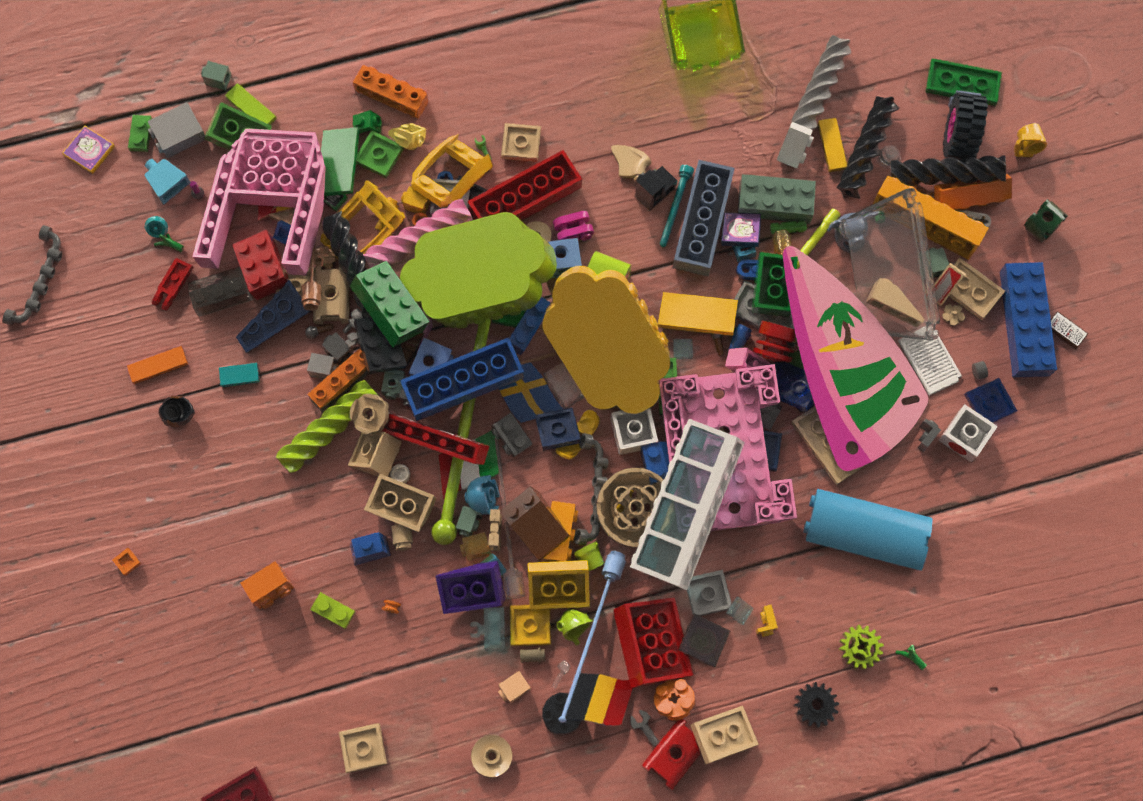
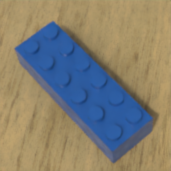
M1043 262L1006 263L999 273L1001 288L1005 290L1002 297L1012 377L1051 376L1057 370Z
M508 337L402 379L400 382L416 421H419L524 379V371Z

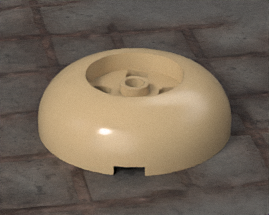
M628 468L615 473L604 483L597 498V516L603 530L614 541L625 546L638 547L639 539L646 528V521L654 508V501L661 490L663 479L659 475L643 468ZM649 476L658 482L650 485ZM631 490L636 491L637 496L635 498L629 496ZM670 500L658 531L664 535L669 530L674 519L673 500ZM645 503L650 504L649 512L644 510ZM618 504H621L624 507V510L621 513H619L616 509V506ZM632 504L636 506V510L634 512L631 510ZM632 518H636L638 520V524L636 526H633L630 522Z

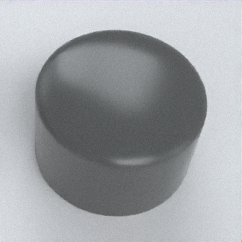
M984 361L972 364V372L976 380L988 377V369Z

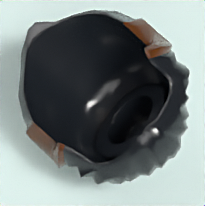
M171 396L164 400L158 410V414L164 425L178 428L190 422L195 414V410L189 400L183 396Z

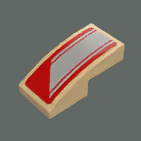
M950 263L926 296L942 306L966 273Z

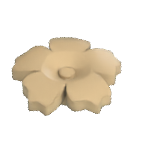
M950 304L946 305L942 319L946 322L949 321L951 326L963 322L965 316L961 312L962 307L960 305H954L953 307Z

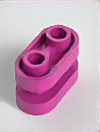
M579 211L553 220L554 229L561 231L557 234L558 240L578 238V240L586 241L591 239L594 230L591 224H586L590 221L588 212Z

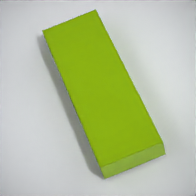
M238 83L225 95L226 99L243 113L271 125L277 119L275 114Z

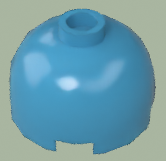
M491 475L477 477L472 480L464 495L469 507L482 515H490V509H499V506H496V498L500 497L496 480L490 479Z

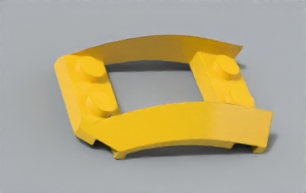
M459 134L449 137L438 145L412 174L411 188L440 208L448 207V204H451L453 201L462 199L466 192L484 176L485 172L493 168L489 154L485 157L481 156L478 152L457 140ZM444 153H447L470 169L451 192L424 175Z
M368 180L364 182L365 185L359 192L357 191L340 210L342 211L341 216L349 221L366 205L386 225L360 251L363 254L371 246L382 245L383 241L390 237L405 219L404 212H400L378 190L379 187ZM324 232L321 233L320 241L325 247L328 246V249H331L330 240L325 236Z

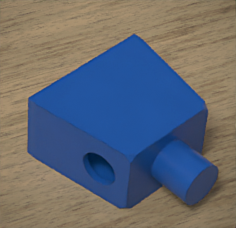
M379 532L351 540L350 548L354 565L391 556L387 537Z

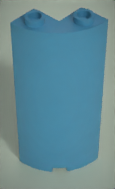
M817 489L816 494L811 496L809 506L812 507L810 521L805 522L803 533H806L807 542L922 571L929 548L927 547L928 540L932 532L933 519L931 517Z

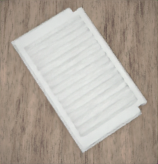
M927 326L898 340L929 396L959 382L958 378H961L962 375L934 327L929 329Z

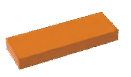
M179 346L127 365L132 383L137 384L189 364L183 347Z

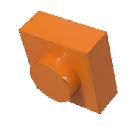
M130 548L125 549L112 559L124 576H127L142 564Z

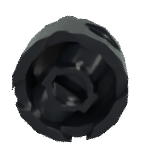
M562 692L552 695L545 702L542 718L546 728L551 733L566 736L574 733L579 728L582 720L567 719L564 723L559 721L569 695Z

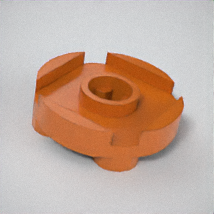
M669 680L656 687L654 703L657 712L661 716L663 715L669 720H681L690 714L695 705V696L692 688L685 680ZM674 696L680 698L676 704L673 701H669Z

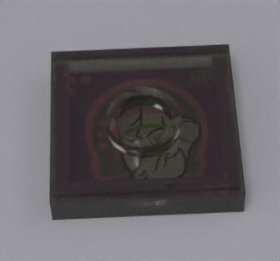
M693 614L678 651L715 668L730 630L698 614Z

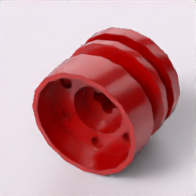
M762 321L758 333L766 336V339L756 340V343L764 346L763 349L754 347L753 352L762 358L780 363H792L793 358L785 356V352H795V350L787 347L788 343H797L795 330Z

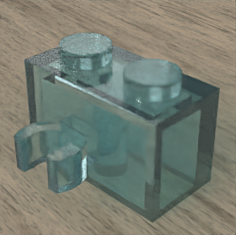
M484 608V625L478 622L470 623L471 627L479 629L476 634H471V638H479L481 635H484L485 652L506 651L505 609Z

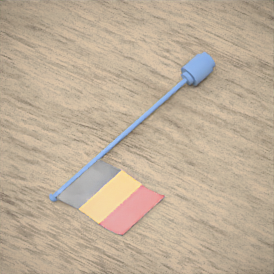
M611 551L607 555L602 570V575L607 580L562 716L559 717L561 723L570 719L585 720L605 726L622 724L632 693L629 680H620L601 674L580 673L610 583L621 578L626 563V556L621 552Z

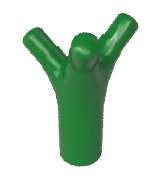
M169 233L166 234V237L160 234L159 237L163 241L154 243V246H168L179 252H182L184 249L183 245L171 239Z
M910 645L907 649L908 652L896 650V654L910 659L920 670L927 666L917 655L914 645Z

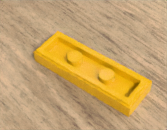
M837 119L819 120L818 127L828 171L845 170L847 162Z

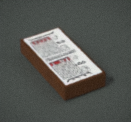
M1058 311L1051 318L1052 332L1074 349H1077L1088 335L1086 331Z

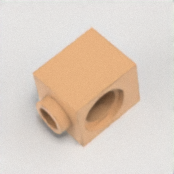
M520 671L499 684L501 690L498 692L504 702L508 700L511 704L531 689Z

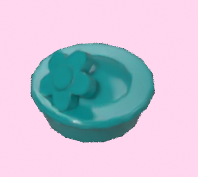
M152 216L145 222V231L152 237L160 238V234L164 236L168 232V224L162 217Z

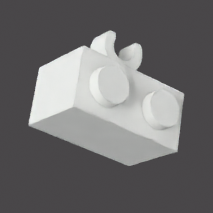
M792 122L777 161L795 168L798 167L799 163L803 164L807 153H804L806 146L810 148L814 138L811 136L813 130Z

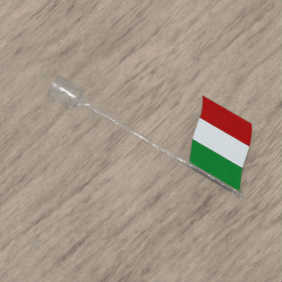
M489 431L473 440L489 446L484 465L464 461L458 492L467 489L470 482L477 477L491 475L492 478L499 474L502 506L504 508L506 506L499 441ZM441 453L438 456L444 500L453 456ZM504 517L510 569H507V573L503 574L506 599H518L525 596L523 573L518 571V568H514L509 523Z

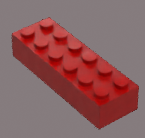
M562 150L467 201L468 210L474 220L502 212H509L522 221L581 189L582 177L565 151Z

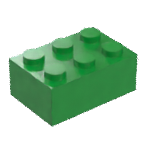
M760 252L757 259L751 313L789 317L791 315L783 255ZM791 257L793 267L797 269L798 257Z

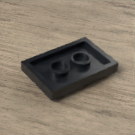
M372 317L355 319L354 325L368 374L406 368L407 364L401 344L392 347Z

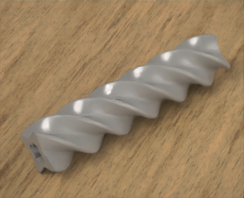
M831 36L819 60V65L815 68L812 79L806 87L805 94L799 102L798 109L792 117L791 124L793 122L811 130L817 127L816 116L824 112L822 102L831 97L829 87L838 82L836 72L845 67L843 57L851 54V49L848 46L850 43L849 39Z

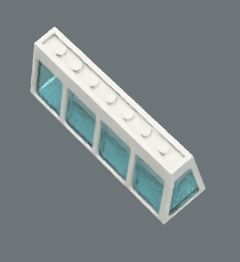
M688 419L687 424L683 428L681 440L676 446L673 460L669 463L667 475L661 483L660 493L654 501L652 513L646 521L644 533L639 539L637 551L632 556L631 568L684 590L688 589L745 442L736 436Z

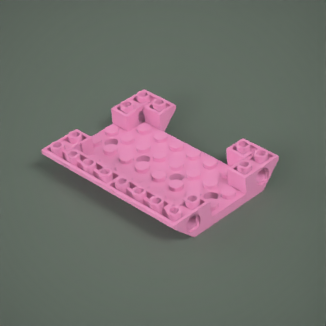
M775 364L736 369V373L705 377H698L697 374L660 379L659 384L669 463L673 460L676 446L681 440L683 428L687 424L688 419L717 430L726 427L730 431L729 434L745 442L737 461L735 472L732 474L710 531L775 524L797 519L792 479L770 481L760 411L762 408L780 403ZM716 390H722L724 397L716 399L713 393ZM706 435L702 448L699 449L692 445L688 458L713 467L724 440ZM685 463L673 494L687 501L699 504L711 473ZM674 501L678 533H688L696 509ZM732 503H737L740 506V511L736 514L729 511V505Z

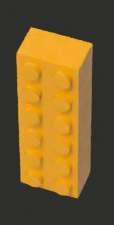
M889 176L885 179L870 208L874 211L882 210L885 213V217L968 260L979 247L988 230V227L982 222L975 221L966 214L951 209L949 205L934 200L930 195H924L918 192L916 188L907 186L897 178Z

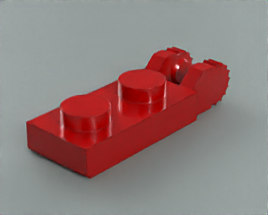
M175 258L159 284L151 303L157 306L162 300L163 294H165L167 297L162 304V309L165 311L169 310L173 299L177 297L194 267Z

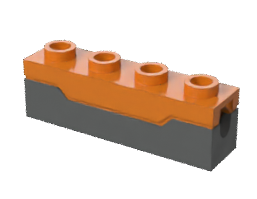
M361 347L307 394L310 401L322 413L327 408L336 404L342 395L347 394L356 383L362 381L368 375Z

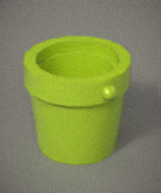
M597 541L574 552V556L579 561H588L589 571L604 564Z

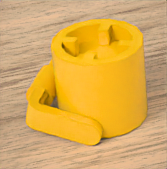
M1039 124L1026 125L1017 132L1018 140L1014 146V154L1016 157H1033L1047 147L1046 139Z

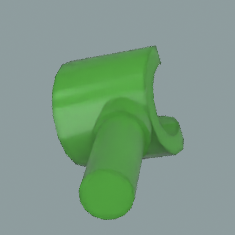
M481 135L482 142H477L475 138V144L477 149H481L486 156L489 154L486 148V139Z

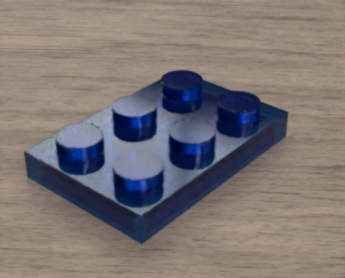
M775 361L780 401L807 412L814 401L805 370L786 362L780 363Z

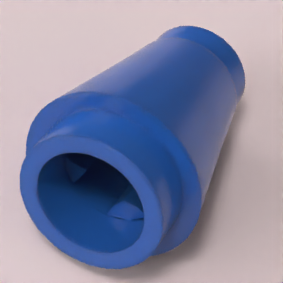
M742 324L734 327V334L729 349L743 348L752 336V330Z

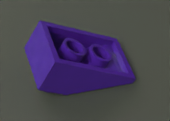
M498 561L478 563L435 576L443 614L502 606L506 599Z

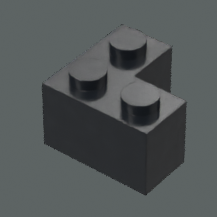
M663 166L658 170L654 169L646 173L643 172L636 179L635 197L651 211L676 189L677 179Z

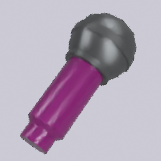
M191 181L192 196L195 199H201L204 196L203 188L199 187L195 181Z

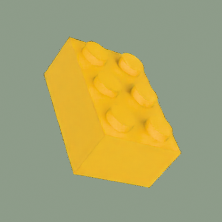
M587 560L528 563L529 609L590 607Z

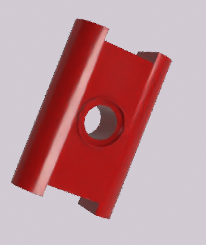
M684 719L677 720L641 765L647 772L651 769L665 780L666 784L664 786L671 791L701 754L694 733L685 726L687 722ZM671 749H678L681 752V757L673 759L670 755Z

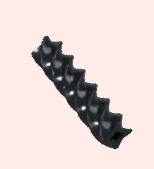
M876 96L873 107L868 114L867 122L861 130L860 137L854 146V151L847 162V167L841 175L840 183L836 187L841 191L844 198L853 197L860 199L858 189L866 186L865 174L874 168L871 159L880 154L878 144L887 138L885 128L893 124L891 114L900 108L894 103L893 97L883 98Z
M1003 155L999 158L984 156L980 159L970 156L960 160L949 157L941 161L929 158L922 162L909 159L903 163L891 160V178H897L901 183L908 186H915L921 182L926 185H934L939 182L954 184L958 181L973 183L977 180L989 183L996 179L1006 182V156Z
M342 211L324 217L322 225L325 236L330 240L331 249L336 257H338L339 267L346 275L347 284L352 290L350 285L355 276L368 270V268L365 267L366 259L363 253L357 250V238L349 233L350 223L341 216ZM354 293L355 302L362 309V317H371Z

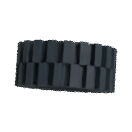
M955 93L952 104L949 107V113L947 114V122L945 123L943 136V155L945 157L956 159L970 156L977 157V153L980 150L979 146L982 144V136H984L985 132L984 127L986 126V110L988 107L986 96Z

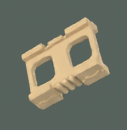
M490 509V522L492 524L488 546H490V551H500L501 539H499V534L501 533V528L499 527H502V515H500V510Z

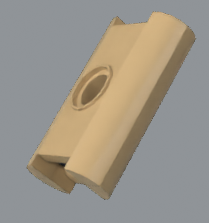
M321 266L315 267L314 281L321 285V304L317 310H313V323L323 325V321L339 320L342 324L348 323L349 286L346 281V275L341 269L322 270ZM330 293H336L331 298L327 297Z

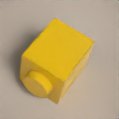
M411 186L408 187L407 192H403L401 198L404 210L413 213L421 212L426 214L431 202L412 189Z

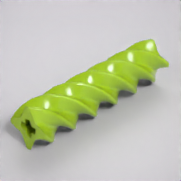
M365 380L356 383L350 390V393L342 395L337 400L335 406L327 408L321 415V418L312 421L306 431L297 434L293 438L291 444L283 446L278 451L276 459L289 473L298 471L302 468L305 460L316 456L320 447L331 443L334 434H339L347 428L349 421H351L350 409L356 399L365 394L379 395Z

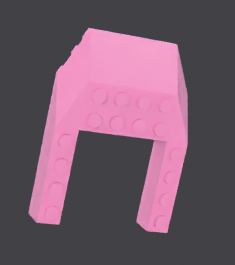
M245 129L241 137L233 143V148L227 155L224 154L219 161L192 257L201 268H219L236 204L294 207L295 212L281 264L288 274L306 276L324 202L326 167L317 135L314 132Z

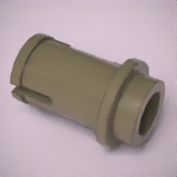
M538 647V649L520 650V661H539L541 663V661H545V649Z

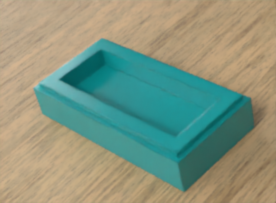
M258 363L219 367L221 387L260 383Z

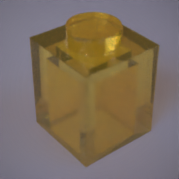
M485 532L462 538L461 552L463 556L467 555L468 561L491 555Z

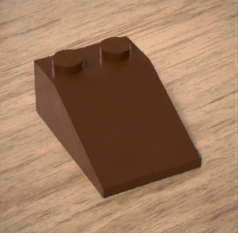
M531 486L500 510L512 529L539 561L570 537L540 492Z

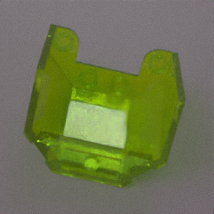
M666 0L661 1L658 12L672 68H677L678 70L692 68V71L701 70L703 66L714 68L720 66V63L738 60L745 53L736 0H709L667 7Z

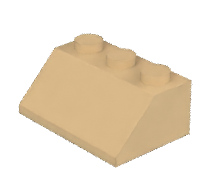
M379 474L364 510L419 532L432 511L436 497Z

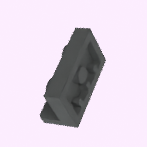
M509 413L492 425V434L497 440L501 439L504 444L502 448L508 456L512 455L514 458L533 444L512 413Z

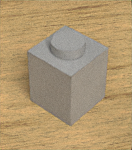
M311 353L307 372L311 377L325 379L338 368V364L334 357Z

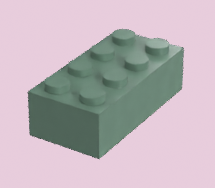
M742 174L739 184L737 213L761 214V219L796 221V223L798 221H806V224H810L814 216L816 181Z

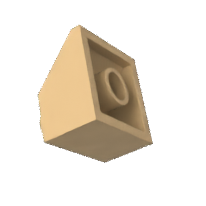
M361 432L348 466L375 476L382 474L388 477L402 442L385 432Z

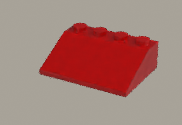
M675 597L628 603L613 609L631 689L693 676L689 655L679 650L684 634Z

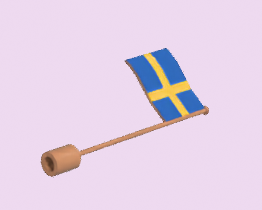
M557 352L520 362L524 371V379L498 389L509 410L521 424L535 420V415L564 409L556 401L544 378L532 364V362L558 355Z

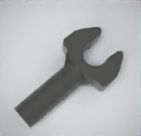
M639 710L643 721L638 723L631 716L630 724L633 729H641L652 746L655 747L659 740L648 726L650 716L647 712Z

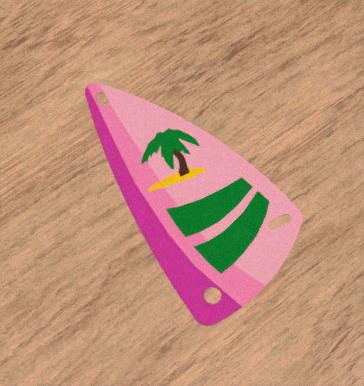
M788 246L783 251L785 279L794 330L806 378L835 461L840 469L851 471L878 459L896 446L909 433L922 415L928 403V395L900 348L867 307L825 268L797 248ZM791 257H798L799 269H794ZM917 395L920 398L919 402L905 406L901 403V400L906 397ZM850 441L858 445V452L854 455L849 454L846 450V445Z

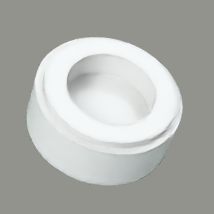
M397 464L392 468L390 476L392 479L406 483L410 478V471L407 466Z

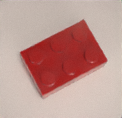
M267 230L232 245L248 290L256 300L273 294L276 290H281L285 286L289 278L281 264L282 259L275 240Z

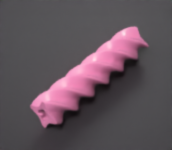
M462 199L455 200L447 209H439L434 212L431 218L419 220L415 227H406L398 236L386 238L382 245L371 246L363 256L370 268L386 260L389 265L391 263H399L408 254H415L416 243L425 233L472 221L473 218Z

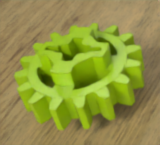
M857 625L856 630L850 627V634L844 632L843 636L845 639H840L839 641L843 644L839 651H844L845 653L841 658L847 657L848 661L846 664L854 663L855 669L859 665H861L862 670L866 669L867 665L871 668L874 666L873 661L876 663L880 661L877 655H883L879 648L883 647L884 644L878 643L881 636L875 637L876 630L868 631L869 626H865L862 629L861 625ZM861 634L866 635L869 639L863 638ZM850 639L852 641L851 649L848 647ZM863 644L865 648L859 650L858 646ZM872 645H874L873 654L870 652ZM853 655L859 656L862 660L854 658Z

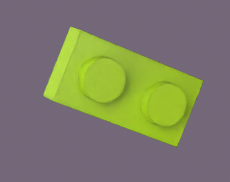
M321 592L310 609L344 629L347 628L355 614L353 609Z

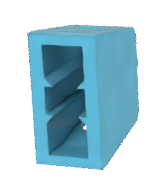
M150 159L145 163V167L149 171L144 176L163 205L190 184L187 175L166 159H162L159 163H156L154 159Z

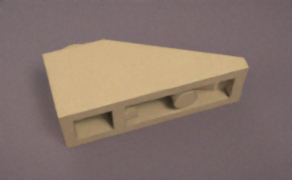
M879 278L874 283L866 303L915 327L924 322L921 314L892 281Z

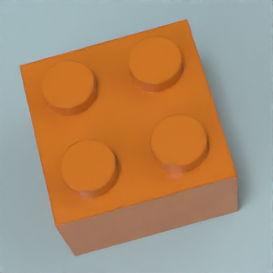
M276 561L241 582L251 602L259 609H266L272 606L274 600L279 597L284 598L288 596L294 588L283 568Z

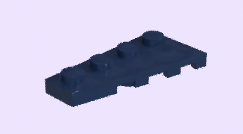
M290 280L285 283V286L273 296V299L236 336L246 353L251 352L311 312L303 308L301 303L302 297Z

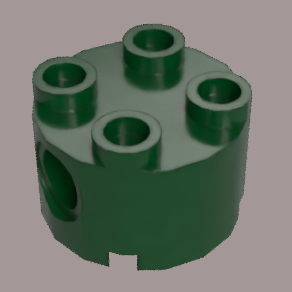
M1047 199L1040 206V209L1026 220L1027 222L1024 226L1031 235L1040 243H1043L1059 228L1061 222H1064L1068 215L1055 203Z

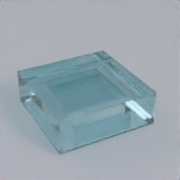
M673 339L674 358L693 359L692 339Z
M736 597L727 614L739 624L744 625L754 608L740 597Z

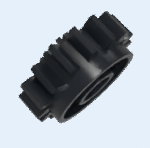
M814 682L812 687L806 684V690L800 688L798 692L801 695L794 697L798 701V703L793 705V707L798 708L795 714L801 715L800 721L804 722L806 720L809 727L813 723H815L816 728L820 727V723L826 726L828 725L827 719L832 722L834 721L832 714H838V711L834 709V707L839 705L838 702H834L837 694L831 695L832 688L824 689V683L820 687H818L817 682ZM813 700L819 701L821 705L820 710L812 707Z

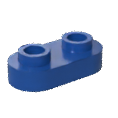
M757 260L740 261L736 269L737 275L744 280H755ZM743 269H747L749 272L744 273Z

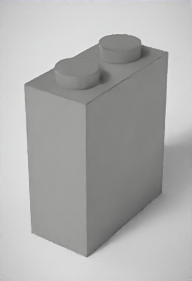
M188 102L148 121L151 127L148 129L153 139L157 138L158 143H156V146L160 153H165L167 158L205 140V134Z

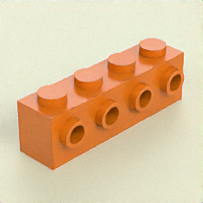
M362 65L353 81L356 92L417 119L420 118L428 104V96L423 89L414 88L405 81H398L391 75L380 73L371 66Z
M1007 173L1006 182L996 179L989 183L977 180L973 183L958 181L954 184L942 183L934 185V200L949 205L953 210L968 209L970 206L976 205L985 206L992 202L1002 203L1005 200L1012 199V178Z

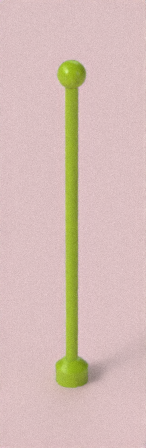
M491 319L485 320V323L478 324L473 351L486 347ZM476 398L463 403L457 432L459 436L465 438L469 436ZM456 457L452 458L441 520L437 521L431 530L432 538L440 545L452 543L457 535V529L452 520L464 460Z

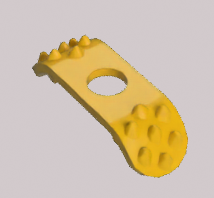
M586 410L577 423L579 433L594 434L600 422L597 413L593 410ZM579 444L555 449V452L560 457L569 460L575 458L581 451Z

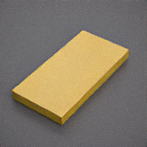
M663 292L658 328L733 336L738 300Z

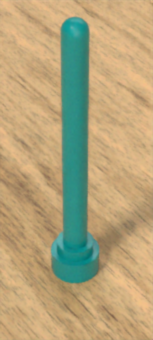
M689 165L680 166L678 172L680 181L660 240L661 247H666L687 180H690L693 176L694 168Z

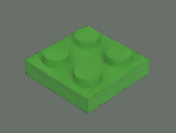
M371 130L357 153L356 164L387 178L403 152L404 147Z

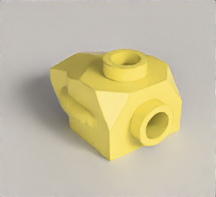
M403 124L399 128L391 129L388 135L400 146L408 150H415L424 143L426 129L415 124Z

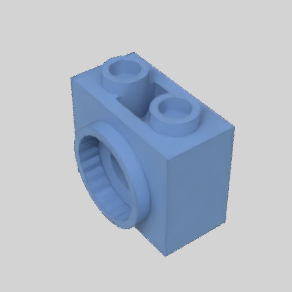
M578 238L548 242L553 247L555 255H565L564 258L556 256L557 267L552 278L559 277L563 272L574 266H582Z
M423 338L410 368L409 375L413 376L452 360L454 357L451 355L452 349ZM429 356L433 358L434 364L426 366L423 363V359Z

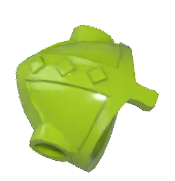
M568 609L563 613L561 620L557 622V628L563 633L562 635L565 639L573 641L577 646L580 644L578 638L592 625L593 621L586 613L575 609Z

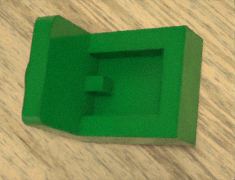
M369 110L353 115V128L358 127L360 130L359 134L371 130L378 134L381 133V117L373 111Z

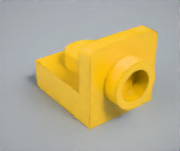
M771 604L764 606L762 612H760L761 622L766 624V627L758 628L756 635L762 634V637L770 636L778 628Z

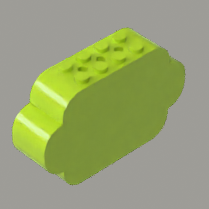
M502 212L425 233L416 243L415 258L409 260L403 266L400 280L416 303L423 308L429 317L449 328H466L468 324L485 323V320L502 319L504 315L508 314L518 315L521 311L534 307L542 296V283L552 278L556 271L557 261L553 247L540 234L531 230L514 214Z

